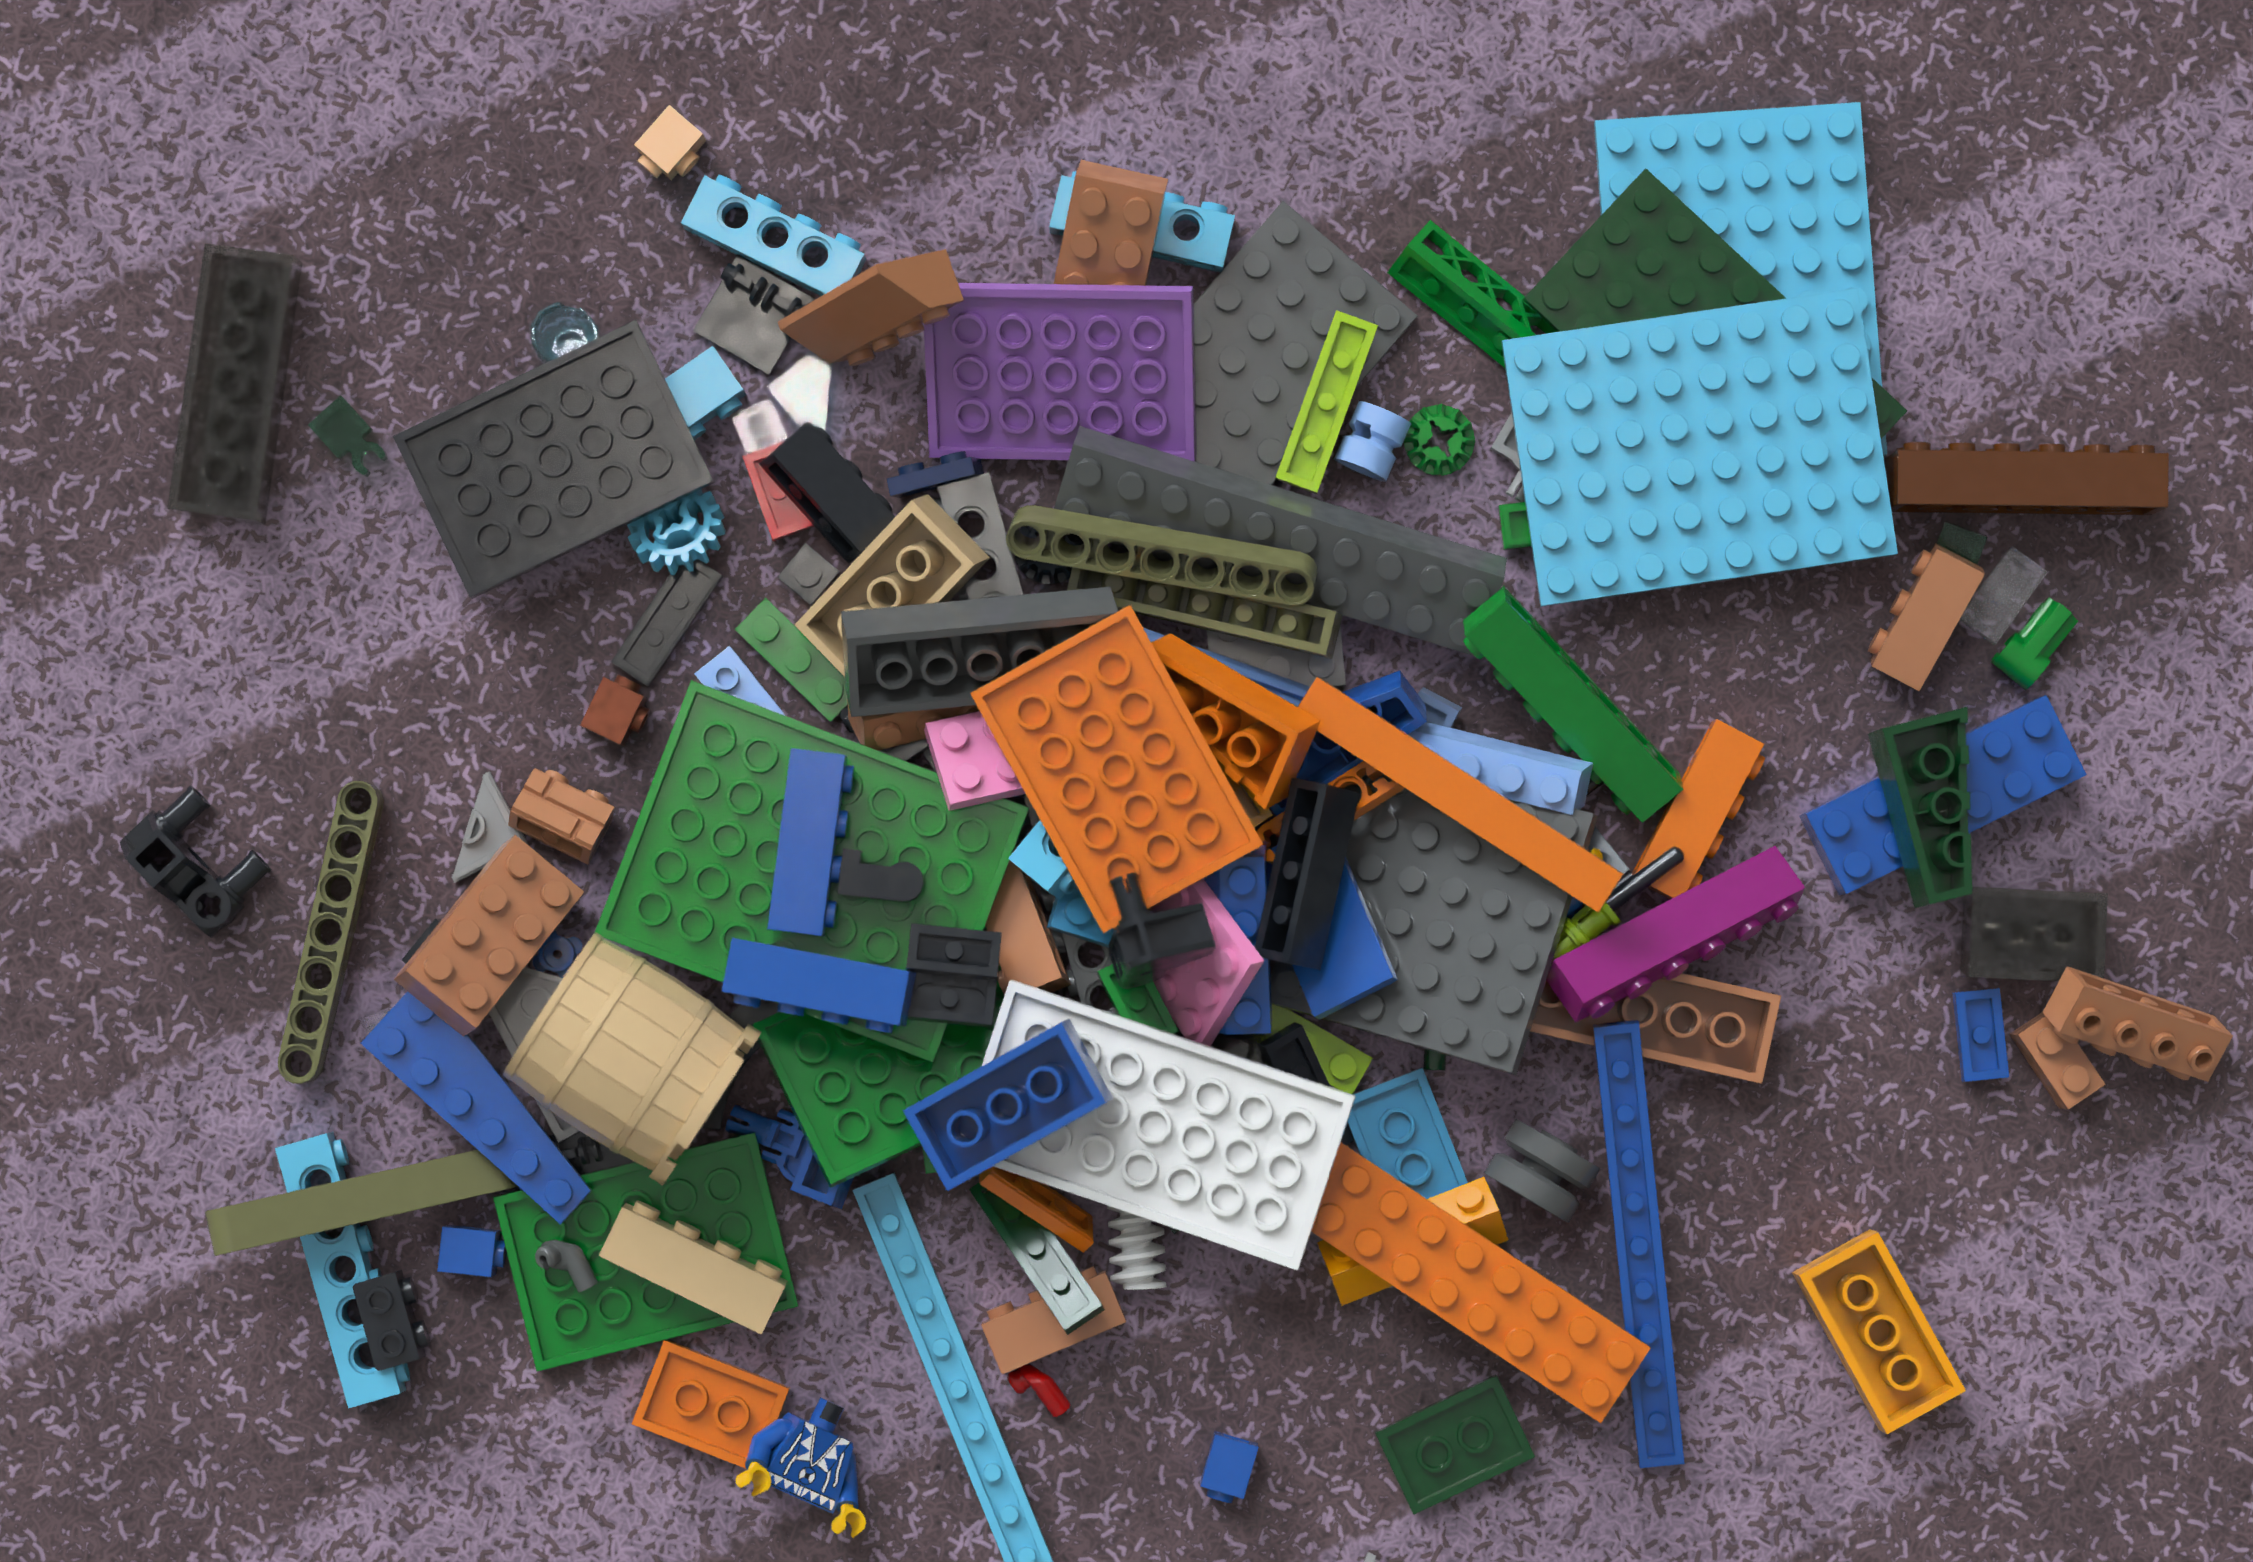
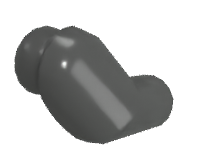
M555 1239L545 1241L537 1249L535 1260L538 1266L545 1270L551 1267L568 1271L578 1293L598 1283L583 1250L578 1245Z

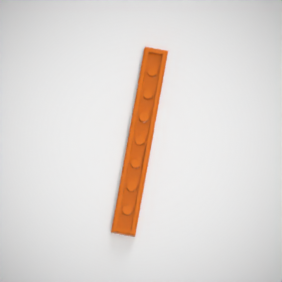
M1316 677L1298 705V708L1321 720L1317 729L1319 733L1596 912H1600L1624 875L1613 866L1320 677Z

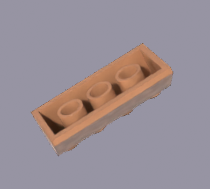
M944 249L876 264L778 321V325L782 332L829 364L848 360L849 366H855L874 359L873 351L877 353L899 345L897 337L899 339L907 338L924 331L922 323L924 325L932 324L949 317L948 309L964 301L948 253Z

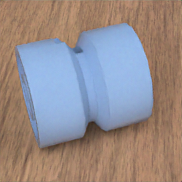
M1359 401L1349 423L1353 432L1351 435L1343 437L1334 460L1370 478L1386 482L1396 460L1392 450L1402 446L1411 423L1384 408Z

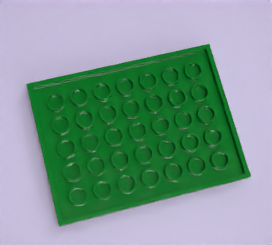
M691 680L595 933L611 941L722 983L724 981L732 938L907 971L911 923L984 930L1010 861L1008 858L1014 851L1029 808L1007 799H1000L949 811L936 772ZM791 748L843 754L848 757L847 765L854 766L853 785L851 793L843 792L841 810L849 811L846 837H837L835 855L842 856L843 849L863 851V864L889 867L897 862L914 864L921 870L925 881L923 891L918 898L912 901L900 902L839 895V883L831 882L829 900L837 901L834 928L826 927L825 936L767 929ZM805 1008L804 1014L821 1020L822 1011ZM849 1016L848 1025L826 1021L931 1062H934L948 1025L947 1023L907 1019L906 1026L894 1025L892 1033L867 1029L865 1028L867 1019Z

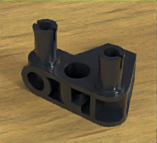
M190 785L163 813L161 811L156 813L152 810L120 841V845L125 859L152 888L174 902L199 929L212 938L222 928L232 923L237 914L245 907L243 896L272 869L253 850L225 877L218 876L182 839L184 836L182 831L211 805L199 791ZM166 847L176 856L167 866L152 862ZM207 897L220 898L219 908L221 912L218 916L214 914L206 916L204 913L206 907L204 901Z
M1137 873L1126 874L1125 884L1122 876L1109 881L1122 918L1118 921V925L1113 928L1114 931L1109 943L1111 963L1121 988H1135L1154 982L1164 977L1167 970L1213 953L1216 945L1202 903L1153 913V911H1148Z

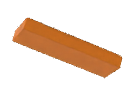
M994 1166L979 1173V1184L1084 1253L1094 1243L1092 1215L1046 1184Z

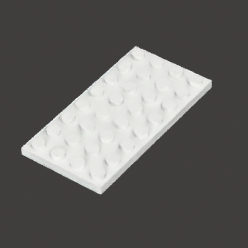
M1010 980L982 1066L1058 1023L1070 1019L1113 1099L995 1164L994 1167L1298 1270L1356 1096L1048 991Z

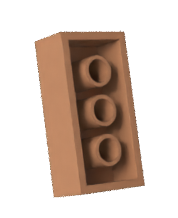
M1081 160L1075 174L1054 284L1146 286L1169 179Z
M514 835L501 845L393 980L464 1037L478 1027L584 891L517 835Z

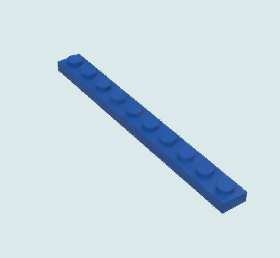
M1638 1020L1593 1025L1624 1329L1651 1347L1630 1379L1639 1467L1649 1468L1685 1464Z

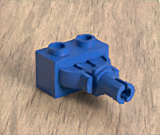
M740 1105L733 1107L730 1115L748 1122L749 1126L728 1119L726 1132L737 1135L755 1132L760 1144L781 1152L779 1156L763 1150L761 1157L766 1161L776 1164L782 1175L793 1183L790 1190L842 1209L854 1177L834 1187H829L794 1113L784 1109L778 1111L777 1117L793 1123L792 1126H788L744 1109Z

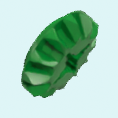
M1444 404L1422 408L1410 419L1411 425L1404 439V447L1408 458L1419 470L1427 474L1442 476L1458 471L1468 462L1473 453L1475 436L1472 423L1459 409ZM1431 422H1433L1435 428L1438 427L1441 433L1457 431L1447 441L1449 457L1438 446L1422 448L1433 437Z

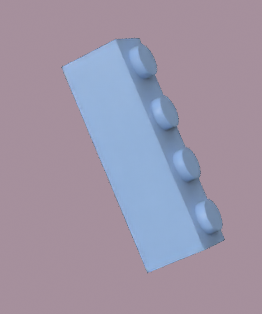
M1429 722L1408 734L1507 799L1573 815L1574 809L1580 810L1585 805L1593 767L1592 762Z

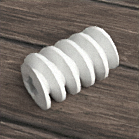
M1107 1205V1209L1120 1213L1119 1218L1108 1222V1227L1121 1231V1235L1109 1240V1245L1122 1250V1253L1109 1258V1263L1122 1267L1121 1272L1110 1276V1281L1123 1285V1289L1126 1290L1165 1288L1166 1282L1153 1278L1154 1275L1166 1270L1164 1263L1153 1260V1257L1165 1253V1246L1152 1242L1153 1239L1164 1235V1228L1151 1224L1152 1220Z

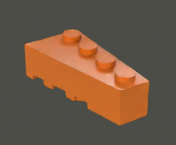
M1171 633L1151 642L1214 757L1226 767L1224 772L1234 782H1242L1255 795L1253 799L1264 810L1287 798L1291 780L1297 777L1321 720Z

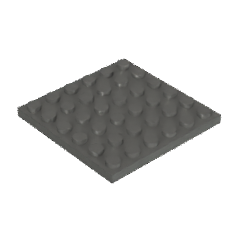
M1367 774L1362 777L1371 787L1372 793L1377 792V788L1372 785L1376 780L1384 777L1389 782L1392 781L1391 778L1384 774L1374 781L1367 777ZM1356 784L1346 786L1344 789L1360 793L1359 803L1362 797L1361 788ZM1404 788L1401 792L1353 821L1346 853L1347 861L1398 981L1322 1019L1517 1075L1573 896ZM1510 800L1588 850L1598 819L1594 813L1574 809L1573 815ZM1276 961L1271 974L1272 1005L1313 1016L1292 964Z

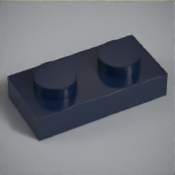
M966 451L941 456V465L925 468L924 463L920 462L899 467V476L886 479L890 496L902 498L984 474L981 459L967 457Z

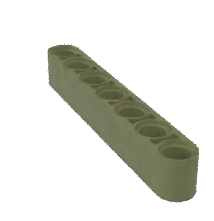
M1026 505L1019 508L1013 516L1006 535V544L1009 550L1015 556L1023 559L1289 606H1299L1306 603L1312 597L1317 578V565L1314 559L1308 554L1299 551L1037 505ZM1019 527H1033L1040 536L1035 538L1026 537L1020 532ZM1066 534L1078 535L1084 544L1071 545L1064 540L1063 536ZM1110 542H1120L1127 547L1128 551L1116 553L1107 544ZM1157 549L1165 550L1171 554L1173 559L1168 561L1158 560L1153 556L1152 551ZM1201 557H1207L1216 562L1217 567L1206 569L1201 567L1196 560ZM1245 565H1253L1262 574L1250 577L1245 575L1240 568ZM1290 573H1298L1306 579V582L1293 584L1285 576Z
M352 781L340 790L278 1057V1069L281 1076L286 1081L295 1084L309 1083L316 1080L324 1069L384 804L381 791L375 785L364 781ZM365 789L372 798L371 806L366 812L357 814L351 807V798L356 791ZM354 832L361 839V850L356 856L348 858L342 853L341 841L344 836ZM344 876L350 881L352 890L350 896L340 902L332 896L331 885L336 878ZM331 919L337 921L342 929L339 941L333 945L326 944L321 936L322 926ZM320 963L327 965L332 973L330 983L322 989L316 987L311 980L313 968ZM309 1007L316 1008L322 1017L320 1027L312 1033L306 1031L301 1023V1016ZM301 1050L306 1052L312 1061L310 1071L304 1076L297 1075L291 1066L293 1055Z
M474 1150L205 1211L214 1256L518 1186L479 1150Z

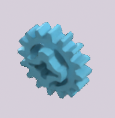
M700 489L627 524L631 532L628 539L633 550H636L639 560L643 564L649 561L653 571L658 572L666 565L670 574L675 575L678 566L685 565L686 569L692 572L694 571L693 561L699 559L704 563H708L709 558L706 551L708 549H720L721 546L716 536L724 535L726 532L721 521L724 519V515L719 504L716 503L713 494L710 491L703 493ZM699 511L704 517L703 525L698 523L700 521L697 515ZM650 529L654 531L652 534L655 539L654 543L649 540Z

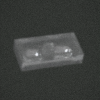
M2010 546L1970 600L1959 621L1992 645L1997 644L2048 571L2013 546Z

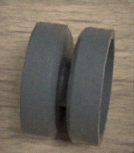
M1515 1119L1504 1139L1509 1147L1525 1156L1523 1162L1520 1163L1504 1153H1496L1489 1162L1484 1174L1569 1223L1580 1203L1575 1195L1558 1186L1559 1183L1564 1179L1580 1189H1589L1600 1168L1577 1155V1149L1545 1130L1539 1132Z

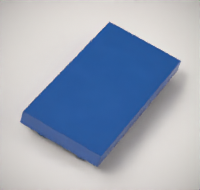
M1277 846L1271 848V850L1275 853ZM1345 858L1321 970L1292 964L1311 1012L1318 1020L1398 981L1347 858ZM1267 863V889L1273 867L1269 863Z

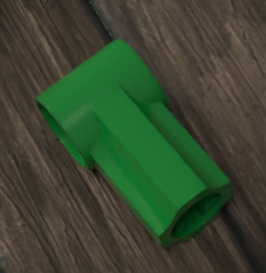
M2048 597L2036 609L2018 633H2013L2004 643L2006 647L2000 654L1997 652L1990 662L2020 687L2027 690L2047 668L2051 661L2049 657L2077 624L2078 620L2061 603Z

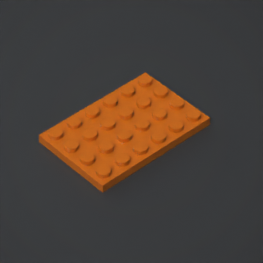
M1131 605L970 693L1103 933L1116 927L1118 921L1122 919L1113 889L1109 884L1110 880L1122 876L1125 884L1126 874L1137 873L1148 909L1263 845Z

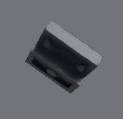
M911 923L906 970L915 972L916 977L908 1020L992 1028L1002 932Z

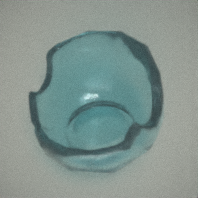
M561 302L552 303L538 311L530 326L532 347L543 364L599 337L598 326L583 308L568 307ZM567 335H576L574 337L561 341L562 338H564Z

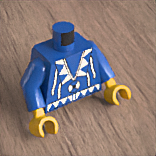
M820 1397L809 1421L788 1412L782 1419H776L753 1435L745 1463L747 1470L737 1475L735 1481L737 1486L742 1488L750 1484L752 1480L754 1488L751 1495L753 1497L767 1491L771 1486L832 1514L836 1509L841 1513L835 1517L831 1524L832 1531L836 1534H840L845 1530L846 1521L851 1526L852 1538L861 1533L866 1526L864 1514L858 1510V1478L853 1443L834 1433L844 1411L843 1407Z

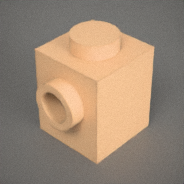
M669 105L634 144L637 151L641 154L637 162L655 178H658L661 173L670 180L677 173L684 177L698 162L700 157L696 152L706 142L703 133Z

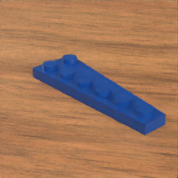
M408 991L360 1043L559 1224H563L591 1193L592 1189L555 1142L546 1134L540 1123L527 1110L512 1091L513 1089L501 1077L468 1034L463 1037Z

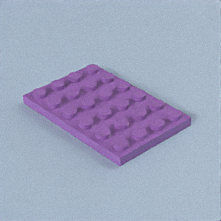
M958 283L964 301L948 309L949 317L924 325L929 458H940L951 453L966 451L967 457L979 459L1069 460L1078 429L1082 426L1191 461L1196 459L1193 286Z

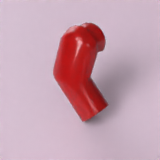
M1028 1363L1007 1375V1380L1018 1394H1023L1029 1387H1032L1052 1417H1058L1069 1409L1070 1402L1054 1379Z

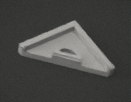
M491 772L483 774V780L474 809H472L454 874H452L454 883L482 870L501 845L514 835H517L528 844L522 832L508 826L511 810Z

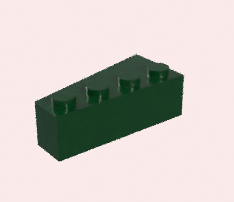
M1968 707L1882 728L1868 734L1914 908L1973 894L1971 834H1968V810H1970V792H1967L1969 745H1966Z

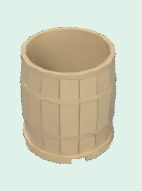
M595 933L549 998L502 1076L509 1081H513L540 1102L545 1109L550 1110L577 1130L606 1146L611 1151L619 1153L652 1170L649 1177L663 1185L677 1165L667 1158L670 1157L676 1161L679 1155L681 1156L685 1149L689 1147L744 1061L742 1059L743 1056L754 1046L761 1031L750 1024L744 1029L715 1007V1004L709 999H705L675 977L646 961L645 958L636 956Z

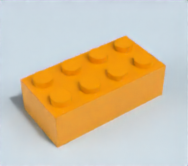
M1869 1229L1792 1272L1880 1431L1889 1434L1966 1391L1877 1231Z

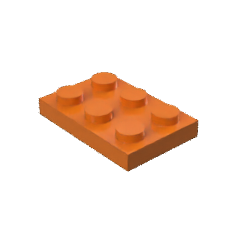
M666 1339L663 1341L632 1425L746 1469L745 1463L753 1435L776 1419H779L790 1387Z

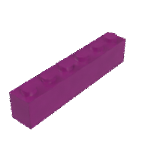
M1773 846L1554 959L1546 981L1575 1023L1588 1016H1591L1592 1019L1599 1018L1610 1011L1615 1002L1626 996L1629 999H1635L1644 994L1652 986L1653 982L1663 977L1666 980H1671L1679 976L1688 968L1689 963L1699 958H1702L1704 961L1710 960L1722 952L1726 944L1738 938L1740 942L1746 941L1756 935L1762 929V925L1774 919L1777 923L1788 919L1798 910L1797 904L1805 890V886L1777 847Z

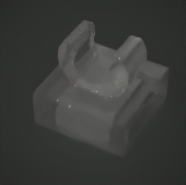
M771 397L730 415L746 454L783 442L788 438Z

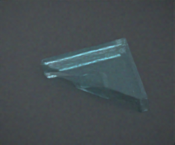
M812 351L769 384L767 389L798 427L810 420L814 426H819L825 430L833 363L829 364Z

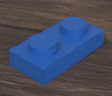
M2000 988L1952 993L1962 1082L2008 1078L2009 1070Z

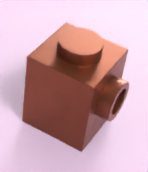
M617 674L614 682L603 677L580 726L625 746L632 731L640 733L650 713V709L644 707L647 698L638 694L641 685Z

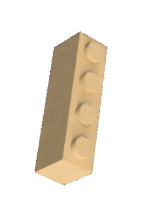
M636 1200L634 1206L628 1203L624 1204L599 1254L600 1257L762 1335L787 1284V1280L780 1277L781 1269L760 1259L754 1265L740 1258L739 1256L742 1251L727 1242L717 1240L716 1244L713 1245L699 1238L701 1234L699 1229L683 1221L677 1220L675 1225L667 1223L658 1218L661 1213L658 1209L644 1202Z

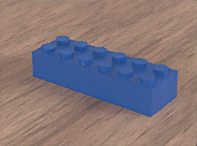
M2047 695L2037 697L1966 733V745H1969L1967 792H1970L1968 834L2087 775ZM1879 776L1799 815L1838 895L1848 894L1903 866Z

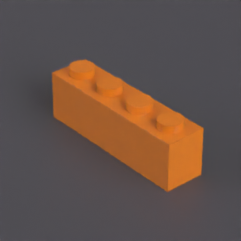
M1718 719L1711 722L1681 779L1683 790L1669 801L1632 874H1636L1673 846L1679 847L1683 851L1684 860L1647 888L1668 899H1672L1700 885L1703 875L1697 871L1705 856L1712 859L1718 851L1724 838L1718 831L1726 817L1733 820L1745 798V796L1739 794V791L1746 778L1753 781L1765 761V757L1759 754L1764 743Z

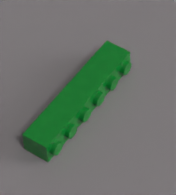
M1504 586L1463 620L1464 634L1466 636L1463 641L1469 651L1479 660L1485 657L1495 667L1493 673L1505 689L1511 691L1515 688L1525 699L1522 703L1528 713L1537 722H1541L1544 719L1555 730L1552 735L1565 752L1571 753L1574 750L1582 760L1593 763L1591 780L1596 784H1600L1603 781L1613 792L1611 794L1612 800L1624 814L1629 815L1632 812L1643 823L1683 790L1678 770Z

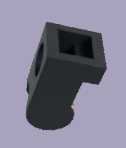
M843 849L838 887L839 895L907 902L918 898L922 893L925 885L924 875L914 864L897 862L890 867L863 864V851Z

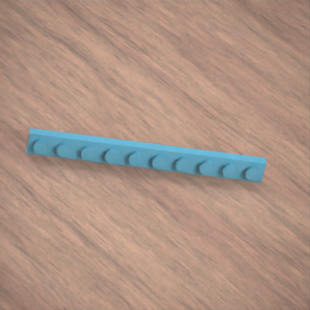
M895 1172L853 1189L857 1203L1004 1562H1054Z

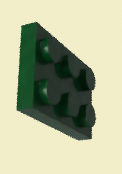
M1496 1374L1375 1431L1413 1514H1417L1535 1457Z

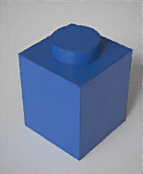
M456 1225L442 1226L437 1272L485 1277L496 1275L497 1267L504 1268L507 1256L505 1243L500 1240L501 1230Z
M1214 1431L1200 1480V1487L1208 1489L1207 1497L1226 1503H1232L1234 1497L1244 1499L1259 1448L1258 1443Z

